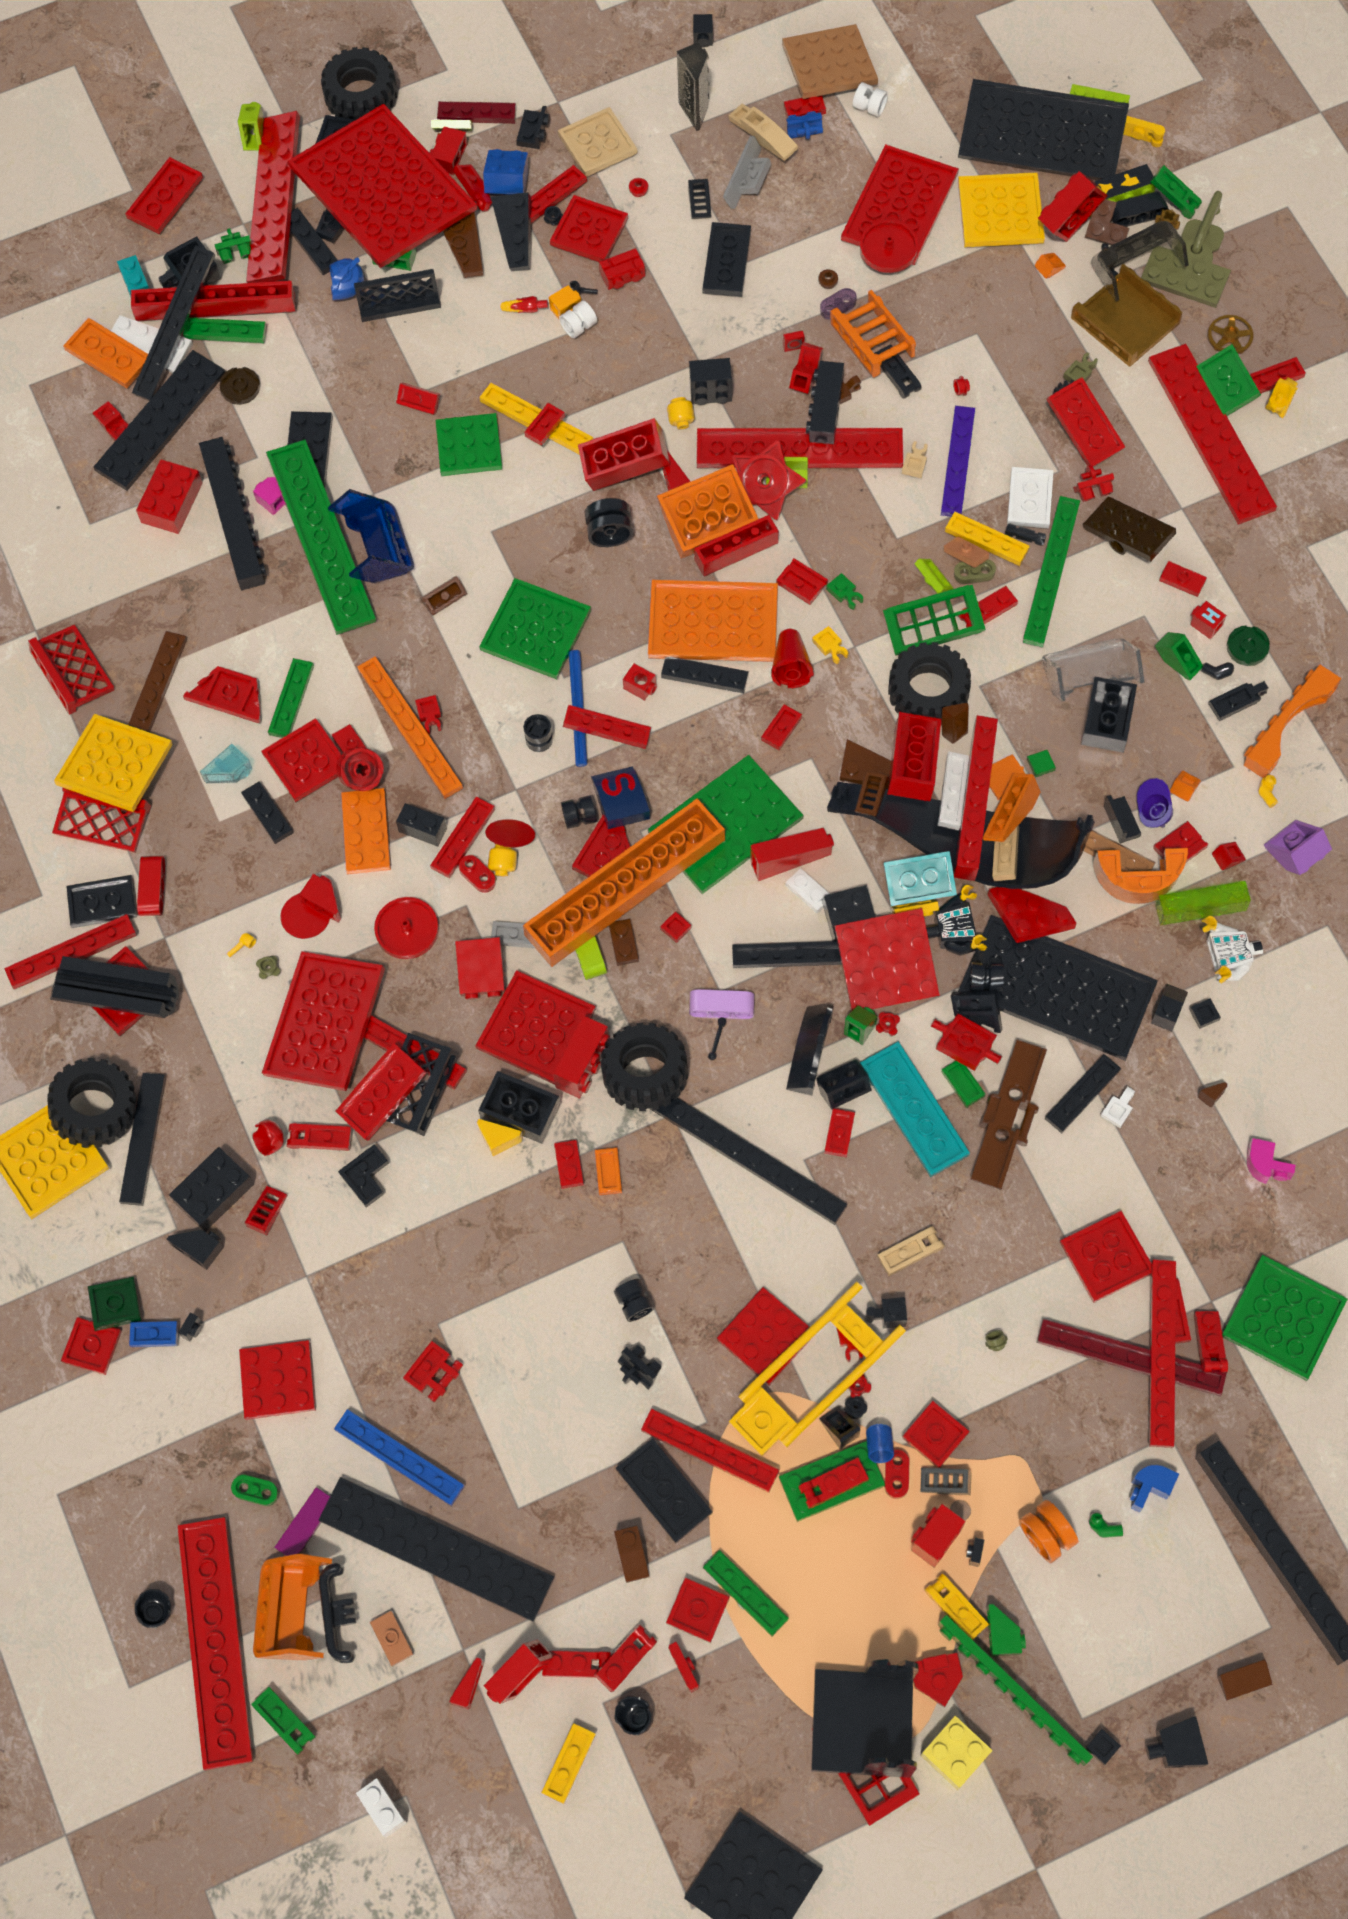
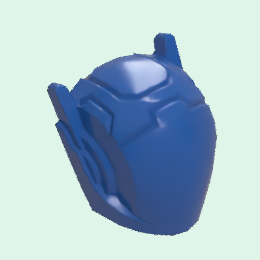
M358 257L354 260L344 258L329 265L332 280V300L348 299L356 295L354 283L364 281V274L358 264L360 262Z

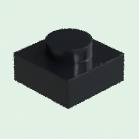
M1211 998L1193 1005L1189 1009L1199 1029L1215 1023L1221 1018Z
M190 1312L178 1333L183 1339L191 1342L193 1337L196 1338L202 1329V1321L198 1316Z
M975 1538L973 1544L968 1543L966 1558H970V1566L979 1567L984 1539Z
M1101 1729L1085 1749L1103 1765H1106L1121 1745Z

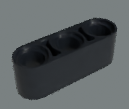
M1152 192L1117 201L1112 222L1128 227L1155 220L1156 215L1161 216V211L1169 210L1161 192Z

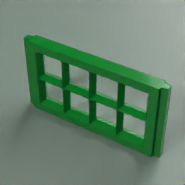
M973 585L962 586L883 610L895 656L899 655L902 651L907 652L908 647L912 645L918 647L922 642H926L927 645L937 642L939 645L986 630ZM963 595L967 609L954 612L950 599ZM946 601L949 614L936 618L932 604ZM928 606L931 619L918 623L914 609ZM910 611L913 624L900 628L896 614ZM968 613L972 626L959 630L955 616ZM950 618L954 632L941 635L937 621ZM932 623L936 637L923 640L919 626ZM914 628L918 642L905 645L901 632Z

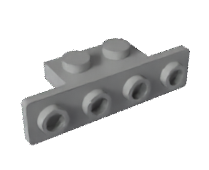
M755 136L749 137L723 195L731 209L736 208L741 194L759 193L771 165L769 158H758L761 146Z

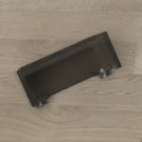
M1157 222L1103 249L1092 257L1093 270L1116 302L1119 301L1116 278L1110 270L1165 242L1169 244L1185 267L1189 266L1186 243L1170 222Z

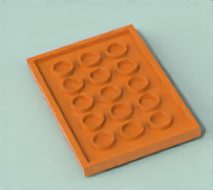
M652 580L648 658L665 659V657H675L688 660L773 662L776 650L778 583Z

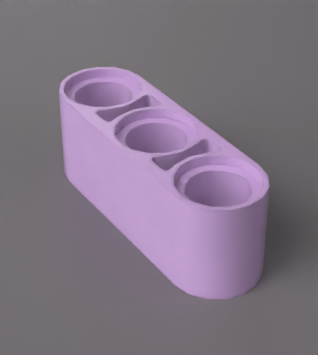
M692 990L690 992L689 1014L693 1017L750 1019L754 1016L755 995L747 991Z

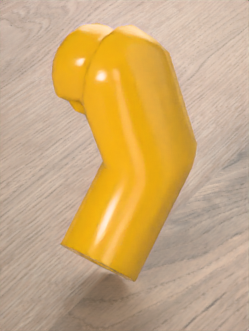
M1273 775L1264 777L1260 782L1258 790L1259 795L1269 808L1278 803V800L1272 794L1276 784V778Z

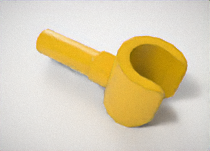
M244 933L241 935L239 943L226 954L231 957L244 945L250 949L257 940L250 934Z

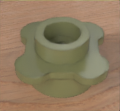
M263 957L257 960L256 966L260 970L259 977L261 979L280 974V969L277 967V957Z

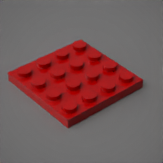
M922 908L834 926L851 1012L858 1005L872 1010L940 996Z
M516 970L475 1047L484 1053L555 1085L553 1072L583 1015L591 1019L596 1006Z

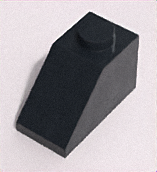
M1167 984L1151 1024L1172 1032L1188 992Z
M203 1230L170 1235L166 1239L172 1247L206 1270L223 1249L219 1242L221 1238L211 1231L207 1234Z

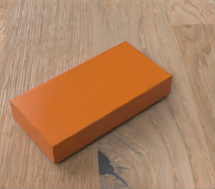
M618 1149L595 1150L599 1196L622 1193Z

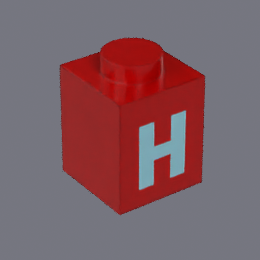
M1205 601L1202 606H1196L1191 613L1192 621L1190 625L1211 640L1224 625L1227 615L1208 601Z

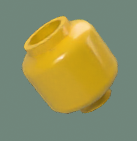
M685 397L672 399L671 403L667 406L670 425L677 426V429L688 428L689 424L695 420L692 402Z
M495 844V848L489 850L488 868L495 872V876L507 877L508 873L516 870L517 852L514 849Z

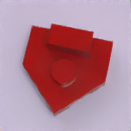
M957 1653L942 1654L915 1661L919 1665V1671L913 1679L915 1689L927 1695L944 1708L963 1678Z

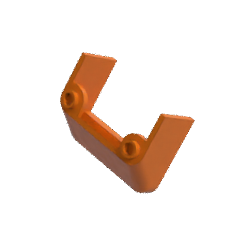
M294 1554L268 1559L263 1563L260 1572L253 1653L256 1658L304 1661L324 1657V1653L313 1651L311 1638L303 1635L307 1587H312L319 1580V1566L332 1564V1559Z

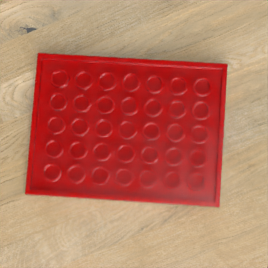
M385 104L380 105L288 160V166L380 269L477 210V204Z

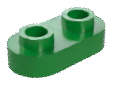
M239 1475L231 1484L232 1493L236 1498L254 1504L271 1506L277 1501L279 1496L278 1488L274 1483L256 1477ZM243 1485H248L246 1492H241ZM265 1491H271L269 1498H263Z

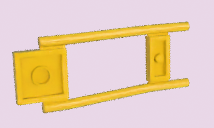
M857 1281L738 1396L745 1405L729 1422L761 1456L778 1440L788 1447L906 1332L899 1325L883 1341L847 1305L863 1288ZM831 1321L866 1359L797 1424L770 1394L762 1388V1385Z

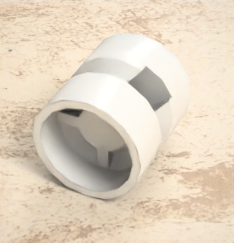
M861 82L854 95L853 107L862 111L867 109L868 113L879 117L885 108L888 92L879 88L874 90L873 86Z
M581 301L573 307V311L568 310L559 317V321L565 332L575 339L584 332V328L589 329L596 324L597 317L591 306L587 302Z

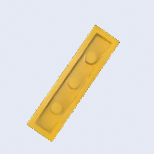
M954 512L945 527L946 533L960 537L1018 566L1021 565L1030 548L1029 545L957 512Z

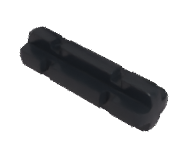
M1011 523L1007 525L1005 535L1013 537L1014 535L1017 539L1031 543L1035 541V544L1041 546L1046 540L1045 533L1038 532L1037 534L1034 530L1021 526L1017 528L1016 525Z

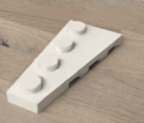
M120 315L111 332L148 354L159 329ZM180 336L166 368L171 374L188 355L193 346L192 340Z

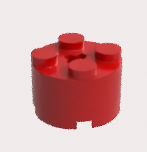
M354 747L346 750L337 760L336 770L339 780L347 788L356 791H368L379 784L384 767L378 754L367 748ZM357 765L364 766V769L361 770L362 774L356 772V769H358Z

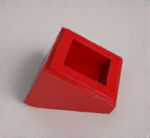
M1236 842L1221 844L1212 852L1221 870H1227L1246 860Z

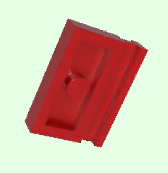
M793 558L790 565L776 579V583L811 605L821 593L823 587L828 584V579Z
M1187 821L1155 844L1153 849L1162 859H1165V849L1188 848L1187 863L1208 847V843L1202 839V836Z

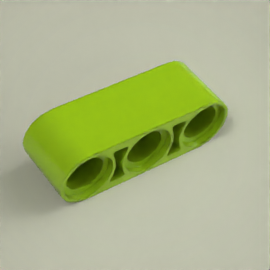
M594 936L575 950L576 954H578L577 957L585 980L607 974Z

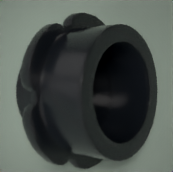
M550 206L545 210L543 218L546 223L557 225L563 214L558 207Z
M856 1396L855 1398L850 1397L845 1401L846 1407H844V1411L850 1418L859 1419L867 1412V1404L864 1403L863 1398Z

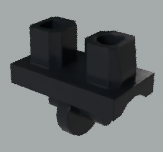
M635 1345L631 1349L626 1347L621 1352L622 1355L618 1360V1363L622 1366L620 1370L625 1374L622 1381L627 1384L632 1380L636 1385L641 1383L649 1390L661 1370V1365L656 1360H651L646 1365L641 1360L645 1352L639 1345Z

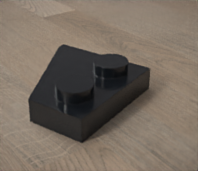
M996 991L952 993L951 1001L954 1016L960 1014L980 1026L983 1024L993 1028L996 1033L1002 1032L1003 1027Z

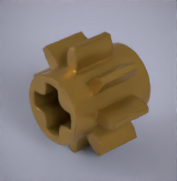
M1173 209L1162 210L1161 216L1156 215V230H1159L1163 235L1174 234V230L1179 229L1180 221H1178L1180 215L1176 214Z

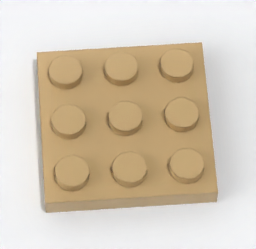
M610 107L558 130V136L586 177L637 154V147Z

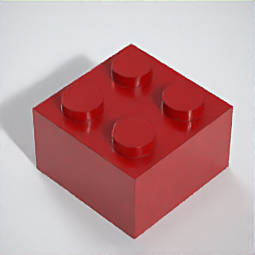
M943 1504L938 1509L934 1507L926 1517L925 1523L927 1525L925 1528L920 1526L913 1535L911 1551L935 1568L962 1531L966 1521Z

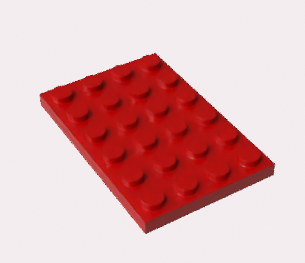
M885 144L841 234V240L860 246L861 236L871 224L881 220L903 222L912 228L918 239V252L912 263L915 265L956 180L959 168Z
M301 951L262 1074L266 1077L347 1091L385 971L384 966Z

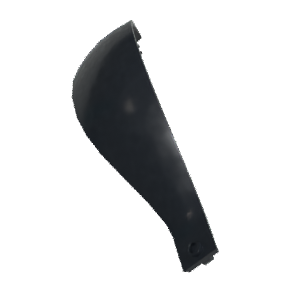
M837 782L836 786L833 787L832 796L827 806L828 812L856 815L871 819L894 832L926 855L950 851L952 869L954 871L959 830L937 826L940 800L931 799V801L888 795V789H886L877 817L855 812L862 785ZM868 789L870 793H878L876 790ZM866 796L865 800L875 802L876 798ZM863 804L862 808H867L873 810L874 807L872 805ZM986 811L983 836L995 812ZM1087 815L1085 820L1078 817L1077 821L1025 817L1019 824L1016 879L994 881L992 873L995 841L982 840L979 869L975 881L988 886L1008 889H1029L1054 884L1066 877L1078 863L1095 824L1093 815Z

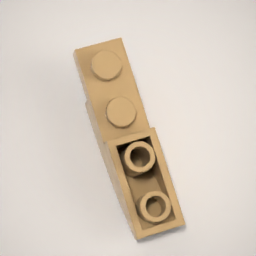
M742 103L728 116L732 123L750 135L755 136L759 145L784 161L798 149V145L774 121L754 106L750 109Z

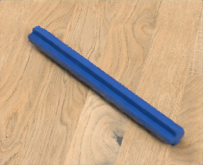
M571 650L569 652L572 706L584 709L580 651ZM573 730L575 763L577 767L587 766L586 736L583 732Z

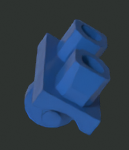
M811 111L804 116L789 115L786 119L787 135L790 138L804 136L805 139H810V135L823 133L821 112Z

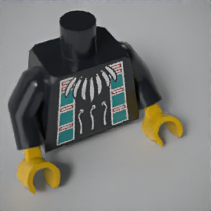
M965 885L961 893L951 898L939 908L938 912L935 913L934 925L926 926L928 939L938 937L941 949H946L959 956L974 952L976 948L980 951H985L987 948L986 945L980 944L986 938L982 935H976L970 903L966 902V899L974 900L977 897L976 893L968 895V892L974 888L970 885Z

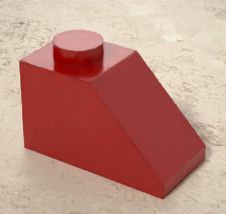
M312 874L299 894L302 903L339 923L341 917L331 880L323 875L319 877Z

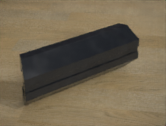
M63 956L54 979L50 1000L166 1018L175 1012L176 1002L180 993L176 978L170 973Z

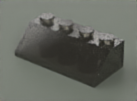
M698 42L677 51L678 103L696 131L700 130L708 110V99L710 98L707 76L709 73L707 66L709 56L706 49H702Z

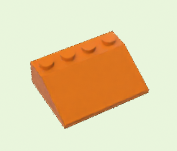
M733 464L657 496L672 541L681 559L694 554L695 547L758 520L757 514Z

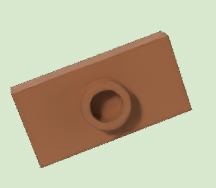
M956 537L944 545L945 553L974 568L989 559L988 551L960 537Z
M392 1611L370 1622L392 1667L414 1655Z

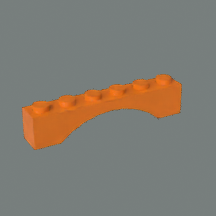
M1321 664L1316 670L1311 669L1304 679L1306 680L1305 684L1297 686L1292 694L1294 695L1291 701L1286 700L1280 709L1282 713L1279 716L1275 715L1268 724L1270 728L1267 731L1263 730L1256 739L1258 743L1255 747L1251 745L1244 754L1246 757L1244 766L1260 777L1264 778L1269 775L1278 764L1281 756V734L1293 717L1312 706L1326 703L1338 688L1341 677Z

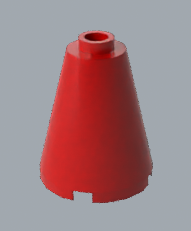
M789 628L779 634L771 677L778 686L783 684L787 685V688H799L810 682V678L814 675V669L800 633L795 629Z

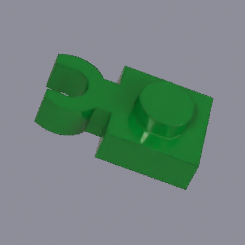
M842 573L826 585V590L840 603L846 600L848 607L852 610L856 607V604L852 602L853 600L863 603L862 594L854 592L856 586Z

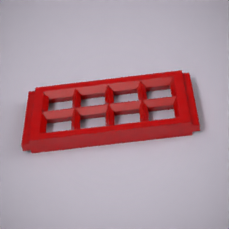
M837 1773L869 1826L920 1795L911 1778L899 1777L905 1787L889 1796L881 1784L889 1776L877 1777L871 1775L873 1780L857 1789L849 1776L850 1774ZM877 1785L885 1799L869 1809L861 1794Z

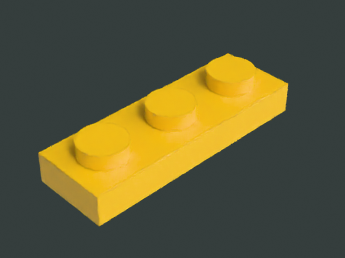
M573 1723L541 1792L542 1794L565 1804L596 1736L595 1733Z

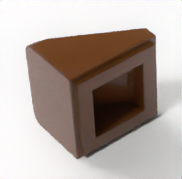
M1223 1082L1202 1089L1198 1094V1098L1209 1107H1213L1225 1092L1227 1083Z

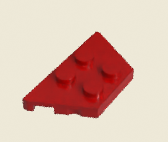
M217 666L207 677L197 682V687L190 692L186 691L183 695L186 701L258 724L261 722L257 678Z

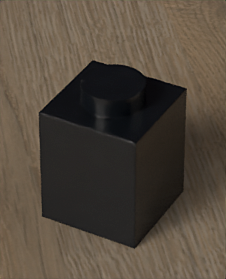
M693 14L694 46H713L712 14Z

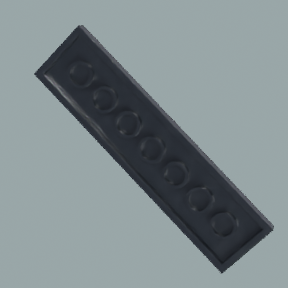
M192 350L93 466L94 470L128 491L220 382L221 377L226 372L225 369Z

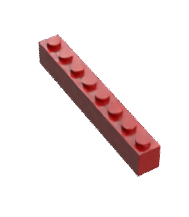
M292 281L202 286L188 318L295 312V291ZM177 287L131 290V309L135 320L164 319Z
M977 715L974 723L954 866V878L975 881L978 873L998 724L997 718Z

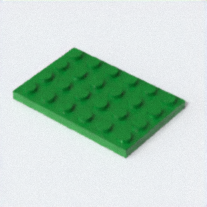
M747 755L648 828V833L696 799L705 806L725 829V841L682 871L699 892L704 894L750 859L751 845L777 839L803 820L804 815L751 756Z

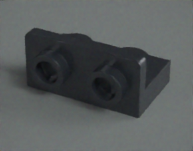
M542 106L541 112L524 110L516 140L517 146L540 149L541 142H545L546 138L545 127L549 126L550 114H547V106Z

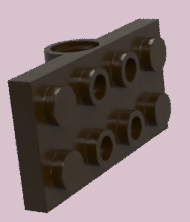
M1109 496L1083 523L1084 530L1109 541L1111 548L1118 554L1124 555L1127 551H1130L1150 562L1176 535L1175 527Z

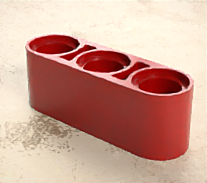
M141 856L137 898L139 916H161L163 913L164 856Z

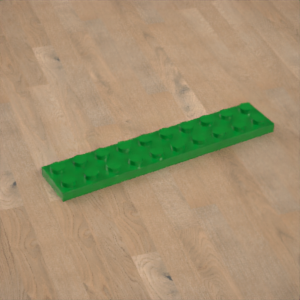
M306 440L267 451L266 456L336 635L375 623L376 618Z

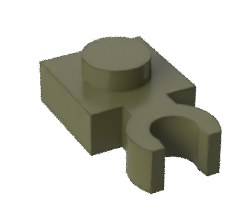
M1085 353L1082 362L1080 363L1075 360L1064 372L1063 378L1071 382V380L1076 381L1083 377L1086 382L1092 375V369L1097 366L1098 359L1095 358L1094 361L1089 362L1087 360L1090 353Z

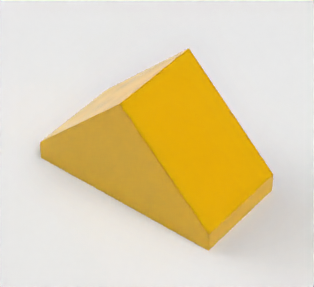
M481 1119L477 1121L478 1129L492 1156L521 1143L523 1140L520 1130Z

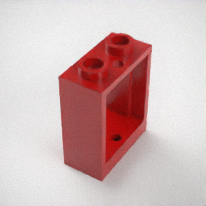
M538 1639L523 1643L484 1684V1687L488 1690L487 1695L492 1701L499 1704L515 1699L554 1656Z

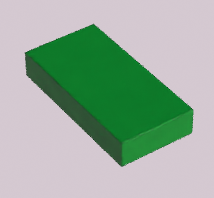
M955 1061L942 1069V1074L966 1108L985 1097V1092L965 1065Z

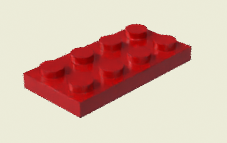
M169 157L125 213L127 219L160 234L203 179L202 173Z
M1083 377L1046 399L1087 466L1092 465L1095 467L1125 448V445Z
M393 1043L335 1112L365 1140L369 1141L427 1072L403 1049Z

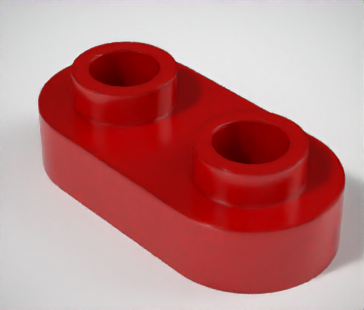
M473 855L461 858L458 865L461 875L479 892L487 893L492 891L496 885L494 874ZM467 863H472L473 866H472V867H466V864H467ZM487 877L488 880L483 882L481 878Z
M894 1450L892 1460L885 1462V1491L889 1497L901 1499L907 1494L909 1489V1457L901 1450ZM895 1458H900L902 1460V1464L895 1465L893 1463V1460ZM900 1482L902 1487L895 1489L892 1484Z

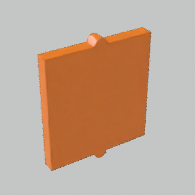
M1013 754L992 764L989 788L997 800L1002 798L1014 773L1025 774L1023 771L1024 767L1020 766Z

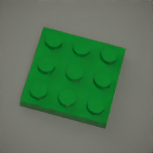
M496 413L435 420L441 477L502 470Z

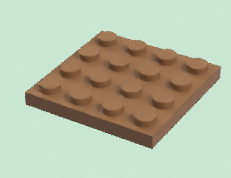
M857 24L782 38V46L803 99L856 89L861 82L869 85L878 84L877 74Z

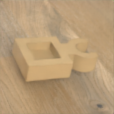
M914 441L912 453L907 452L901 474L922 478L927 462L925 455L928 445L924 444V448L919 450L916 448L917 442Z

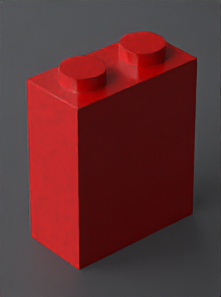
M500 937L455 941L460 995L465 996L466 1000L478 999V995L487 994L488 998L500 997L501 993L505 992Z

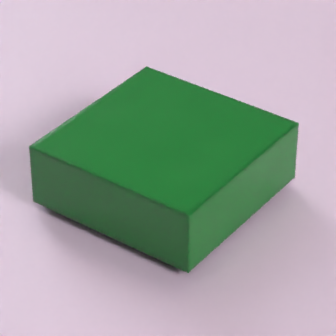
M1048 750L1027 756V761L1035 778L1053 772L1056 769Z

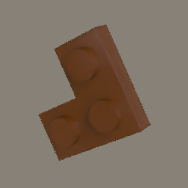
M1105 199L1092 213L1085 237L1124 248L1130 228L1111 223L1117 202Z

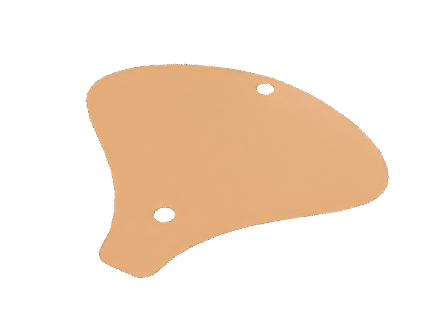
M769 1393L797 1424L819 1404L791 1393ZM827 1408L788 1447L778 1440L761 1456L729 1422L720 1442L778 1469L779 1474L770 1493L713 1466L709 1493V1508L713 1512L709 1516L712 1557L720 1550L789 1620L771 1637L745 1610L738 1606L737 1602L719 1584L718 1586L722 1594L730 1597L726 1610L745 1645L763 1670L787 1697L805 1713L813 1717L815 1669L865 1672L869 1662L874 1660L888 1659L891 1665H898L905 1660L915 1662L924 1658L953 1653L956 1642L953 1639L947 1640L939 1632L941 1628L938 1624L946 1614L926 1594L924 1589L938 1581L937 1577L943 1573L969 1601L983 1570L998 1547L1020 1526L1019 1519L1029 1512L1036 1515V1507L1043 1502V1497L1028 1463L1023 1458L1016 1455H1007L987 1460L949 1457L940 1468L969 1469L972 1473L971 1495L921 1493V1468L937 1467L916 1449L893 1441L894 1450H901L909 1457V1489L903 1498L893 1499L889 1497L885 1487L797 1522L780 1483L779 1476L867 1441V1428L856 1423L861 1429L860 1436L842 1449H839L819 1420V1418L831 1411V1409ZM895 1458L893 1460V1463L895 1465H901L902 1460L900 1458ZM876 1463L885 1483V1463ZM929 1474V1487H933L934 1474ZM939 1475V1487H943V1475ZM949 1475V1488H953V1476ZM959 1476V1488H963V1476ZM900 1482L892 1484L895 1489L902 1487ZM963 1500L969 1504L971 1514L965 1520V1525L936 1567L933 1568L911 1551L913 1546L911 1543L912 1537L920 1526L925 1528L927 1525L925 1523L926 1517L934 1507L938 1509L943 1504L950 1509L953 1502ZM975 1538L985 1540L979 1567L970 1566V1558H966L968 1543L973 1544ZM944 1588L939 1594L944 1598L949 1592ZM914 1683L912 1738L919 1734L929 1722L937 1704L936 1701L915 1689Z

